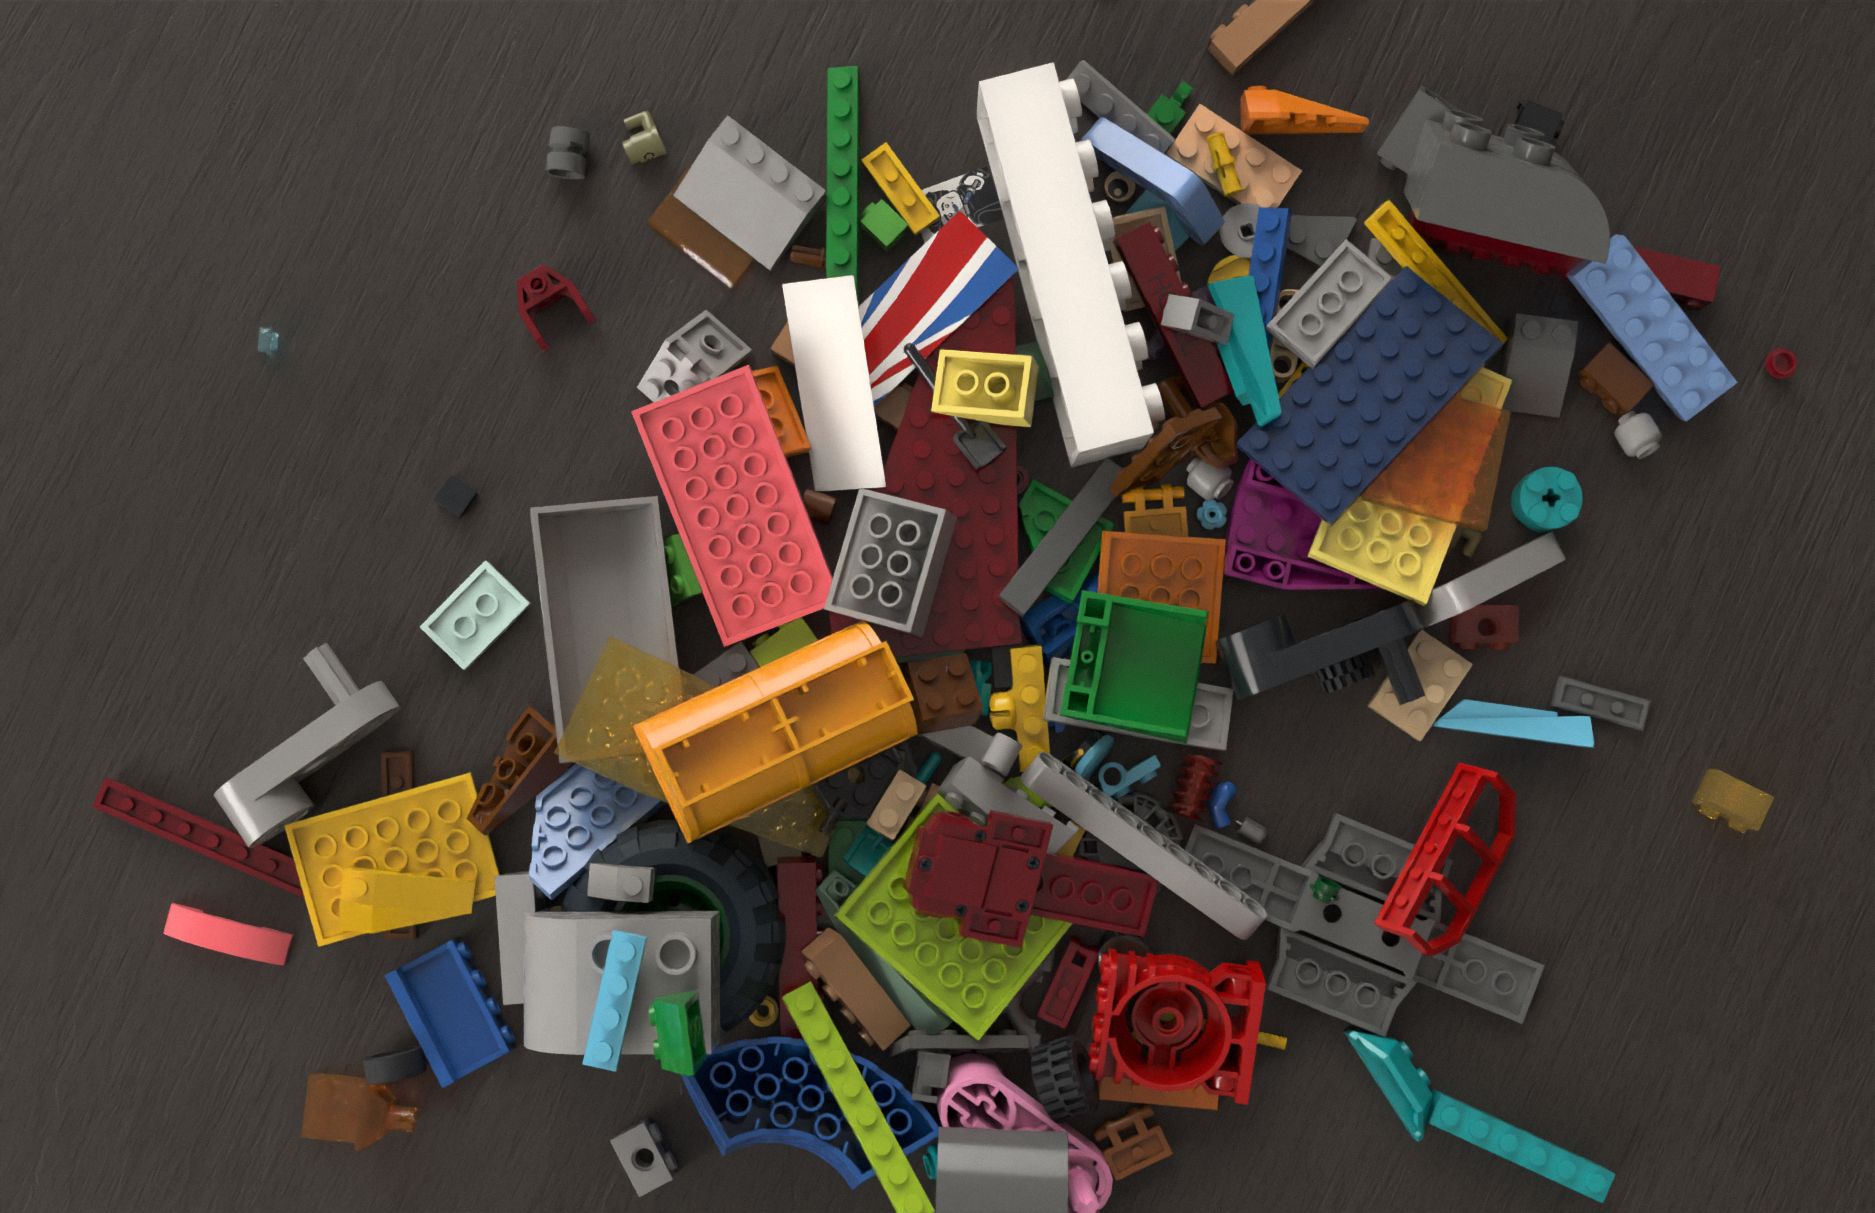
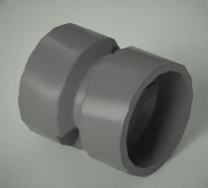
M552 127L549 138V147L552 149V152L547 154L545 172L564 179H584L587 160L583 155L589 152L590 133L572 127Z

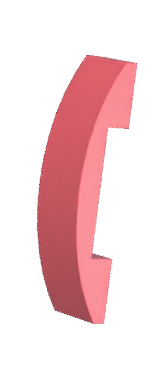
M176 903L171 904L163 934L207 949L283 966L286 964L293 939V934L266 927H255L203 913V910Z

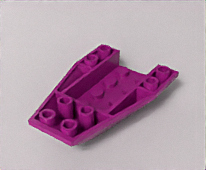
M1249 459L1237 486L1226 534L1225 575L1283 590L1383 589L1308 557L1322 519L1252 459Z

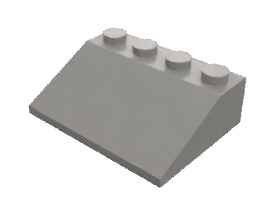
M728 115L708 139L673 195L770 271L827 200L826 190Z
M859 488L824 609L922 638L957 516L946 509Z

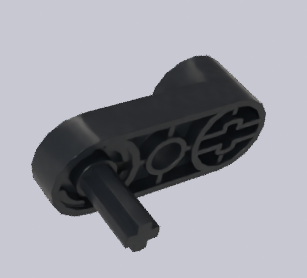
M1413 600L1397 604L1297 643L1285 614L1215 641L1237 700L1375 648L1379 652L1399 705L1426 696L1403 637L1425 629Z

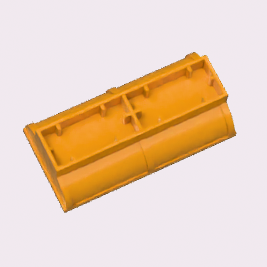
M865 621L853 624L633 726L687 844L918 734L915 716L910 701L914 700L887 641L881 643L876 633Z

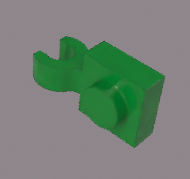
M1183 81L1170 100L1162 94L1147 115L1171 135L1186 116L1187 112L1180 107L1190 96L1193 88Z

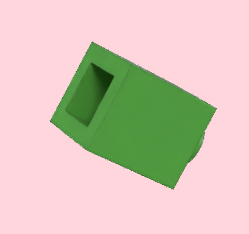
M882 199L877 204L872 202L861 214L863 218L860 221L861 228L887 253L909 232V224Z

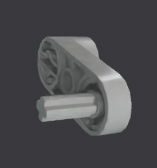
M324 643L319 648L316 647L311 650L303 659L336 706L235 775L213 795L249 848L259 846L285 830L284 825L299 821L314 808V804L299 783L379 728L400 710V706L383 681L375 682L359 690L328 643Z

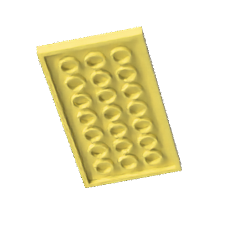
M1482 368L1332 527L1322 519L1308 557L1408 600H1413L1422 606L1427 604L1512 380Z

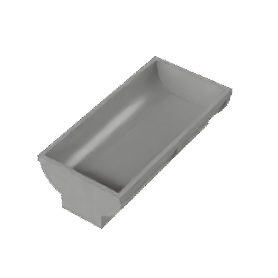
M658 496L530 508V519L559 762L567 763L645 753L633 726L683 703Z

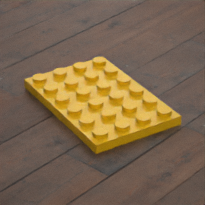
M471 772L284 825L318 947L365 934L339 930L344 869L349 866L476 881L473 902L496 896L495 876L500 875L489 833L486 836L483 835L466 819L478 796Z

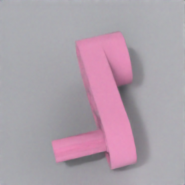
M963 1054L950 1059L946 1089L933 1087V1095L938 1096L937 1103L935 1104L942 1126L1067 1132L1068 1213H1099V1210L1105 1206L1111 1195L1113 1178L1107 1161L1098 1147L1066 1122L1056 1123L1048 1115L1042 1104L1005 1078L1003 1070L994 1060L981 1054ZM948 1105L952 1106L950 1111L947 1110Z

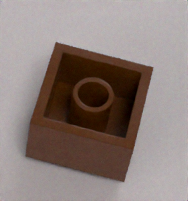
M967 653L908 662L902 675L914 700L910 701L916 720L917 735L976 724L983 711V706Z

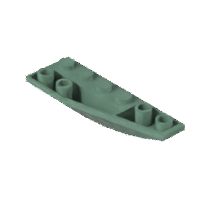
M833 870L815 891L838 933L842 935L903 1016L916 1030H927L928 1035H936L939 1031L947 1028L953 1021L834 917V914L858 886L836 870Z

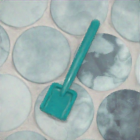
M937 752L932 753L915 776V779L925 785L941 762V755ZM865 828L845 855L843 861L866 877L893 843L874 830Z

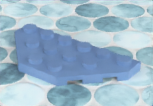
M616 756L612 760L591 759L578 761L536 796V817L533 826V850L529 876L530 880L551 900L556 898L586 870L584 865L597 848L601 851L605 850L617 841V834L643 824L667 803V799L648 759H641V756Z

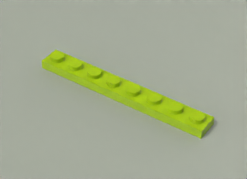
M811 981L782 997L783 1002L896 1212H935Z

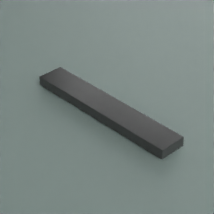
M1109 458L1104 460L997 599L1021 617L1026 614L1115 499L1109 487L1117 479L1116 474L1122 469Z

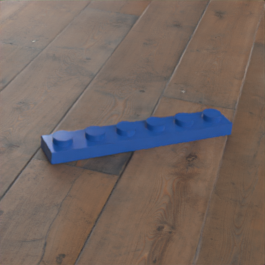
M1259 207L1249 276H1253L1255 280L1264 328L1277 315L1292 211L1289 208ZM1265 330L1271 356L1273 335Z

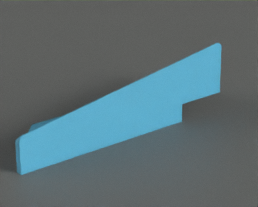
M1463 699L1433 723V727L1594 748L1592 724L1589 716L1557 717L1558 712Z

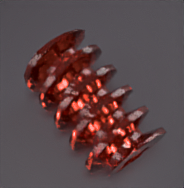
M1185 754L1183 759L1190 766H1181L1179 770L1186 775V778H1177L1175 781L1182 787V790H1173L1171 793L1178 799V802H1168L1167 806L1176 814L1204 823V820L1197 813L1208 811L1201 804V801L1212 799L1205 792V789H1214L1216 787L1209 780V777H1219L1220 773L1213 768V765H1223V763L1198 754Z

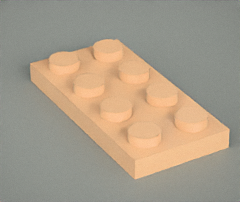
M1199 104L1166 153V156L1192 171L1204 183L1223 195L1224 192L1218 174L1213 172L1211 166L1214 162L1205 140L1207 136L1222 131L1225 133L1231 157L1236 159L1235 169L1241 187H1243L1242 192L1227 198L1236 204L1252 203L1260 207L1278 208L1302 170Z

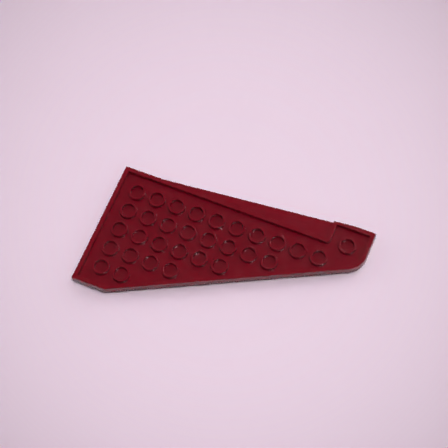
M1013 276L925 358L935 374L937 373L940 349L1016 355ZM920 373L884 466L886 487H878L875 492L946 509L956 515L957 520L923 637L866 623L873 629L881 643L887 641L894 657L1022 644L1019 614L997 599L1018 572L1017 426L987 422L1007 449L982 469L976 470L953 441L954 434L962 428L950 415L931 411L934 392ZM831 611L829 613L831 634L862 621Z

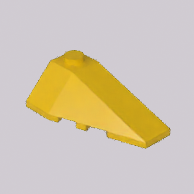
M349 866L344 869L339 930L372 934L470 914L473 908L476 881Z

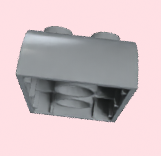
M720 911L524 912V1047L545 1053L585 1054L614 929L648 936L621 1054H654L653 1041L658 1039L657 1027L651 1026L649 1018V1006L654 1005L653 1000L659 995L697 990L700 1000L706 1054H712L720 1043Z

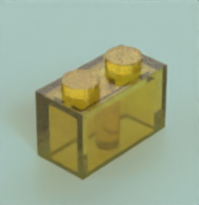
M1707 769L1692 803L1701 807L1700 813L1716 820L1720 816L1729 821L1728 826L1732 829L1746 833L1747 830H1760L1775 797L1718 769Z

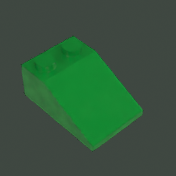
M698 990L659 995L653 1000L654 1005L649 1006L651 1026L657 1027L658 1039L653 1041L655 1059L661 1060V1066L664 1070L685 1076L695 1075L707 1059Z

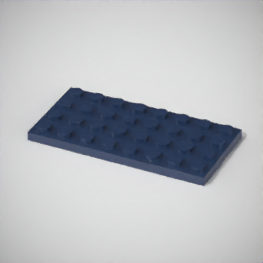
M1406 266L1369 305L1313 369L1309 367L1279 398L1282 414L1262 427L1256 422L1237 442V448L1332 527L1502 348L1503 343Z

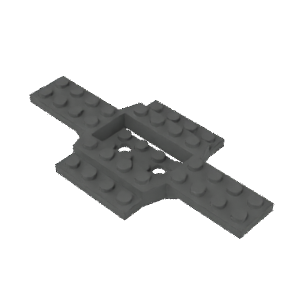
M1334 813L1324 841L1318 844L1301 866H1298L1199 825H1193L1184 850L1261 904L1267 912L1265 920L1277 925L1275 955L1277 961L1266 989L1384 1037L1396 1007L1417 982L1523 1024L1545 965L1466 933L1459 944L1434 956L1419 952L1402 936H1399V941L1396 945L1387 946L1382 941L1384 930L1379 929L1374 924L1383 905L1342 888L1338 893L1339 900H1331L1330 903L1340 908V918L1332 923L1325 920L1323 911L1329 904L1315 899L1312 896L1314 891L1310 888V885L1315 883L1319 876L1318 874L1386 901L1415 846L1414 844ZM1446 858L1439 874L1447 878L1454 860ZM1434 883L1418 912L1425 919L1419 920L1415 918L1410 927L1426 942L1445 934L1449 926L1440 923L1442 891ZM1303 930L1305 932H1308L1310 934L1333 942L1337 945H1340L1342 947H1345L1347 949H1350L1352 951L1375 959L1379 962L1402 970L1404 974L1400 975L1386 968H1383L1381 966H1378L1376 964H1373L1371 962L1348 954L1344 951H1341L1339 949H1336L1334 947H1331L1329 945H1326L1324 943L1301 935L1296 931Z

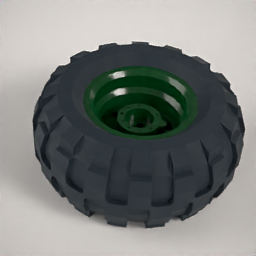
M659 820L645 823L617 834V841L603 851L599 848L595 850L584 865L586 869L584 873L569 886L563 901V912L720 911V1037L727 1034L737 1025L747 1020L762 1004L774 985L783 962L786 944L785 919H780L778 898L780 896L772 873L762 859L756 856L742 840L720 829L688 844L676 820ZM590 863L656 868L653 900L649 903L587 896ZM672 894H677L680 897V904L676 907L671 906L668 902Z

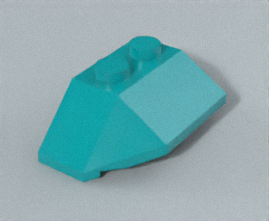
M1348 1027L1344 1030L1345 1035L1411 1137L1417 1142L1421 1141L1424 1138L1432 1093L1427 1087L1431 1084L1429 1078L1421 1067L1416 1070L1410 1061L1414 1056L1404 1041L1399 1043L1390 1036L1384 1037L1376 1033Z

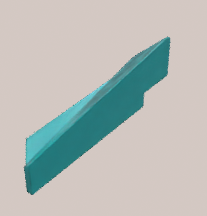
M1248 275L1212 282L1208 285V288L1216 306L1235 314L1227 345L1217 343L1218 349L1237 399L1243 406L1251 404L1257 423L1262 427L1282 414L1254 277Z

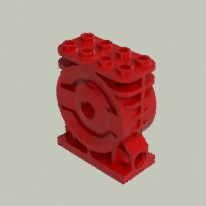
M1109 948L1108 954H1102L1100 973H1102L1101 983L1103 984L1097 985V1014L1094 1013L1092 1021L1093 1043L1089 1044L1088 1050L1090 1061L1089 1074H1094V1080L1101 1082L1103 1076L1113 1077L1115 1084H1121L1122 1079L1132 1080V1085L1139 1086L1141 1084L1154 1090L1169 1092L1186 1090L1201 1084L1208 1094L1234 1097L1235 1103L1248 1104L1266 987L1260 963L1246 960V965L1221 963L1209 972L1198 962L1179 955H1154L1153 953H1147L1146 957L1135 956V951L1130 950L1127 951V955L1116 954V949ZM1186 984L1196 987L1202 994L1207 1005V1020L1205 1027L1200 1036L1192 1044L1190 1043L1197 1037L1201 1030L1203 1023V1012L1197 995ZM1137 992L1139 993L1132 1005L1131 1019L1136 1035L1147 1045L1146 1058L1140 1056L1142 1044L1132 1035L1126 1021L1128 1002ZM1226 1004L1240 1005L1239 1013L1234 1017H1229ZM1165 1012L1175 1015L1169 1021H1163L1159 1017ZM1233 1043V1055H1228L1230 1045ZM1182 1049L1180 1060L1175 1061L1176 1050Z

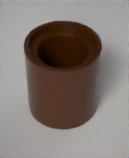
M807 489L803 502L810 519L829 525L837 498Z

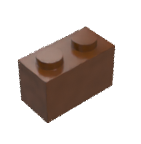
M1609 342L1600 347L1576 373L1580 378V384L1586 390L1598 394L1603 399L1602 403L1605 408L1614 414L1618 413L1620 416L1629 412L1655 385Z

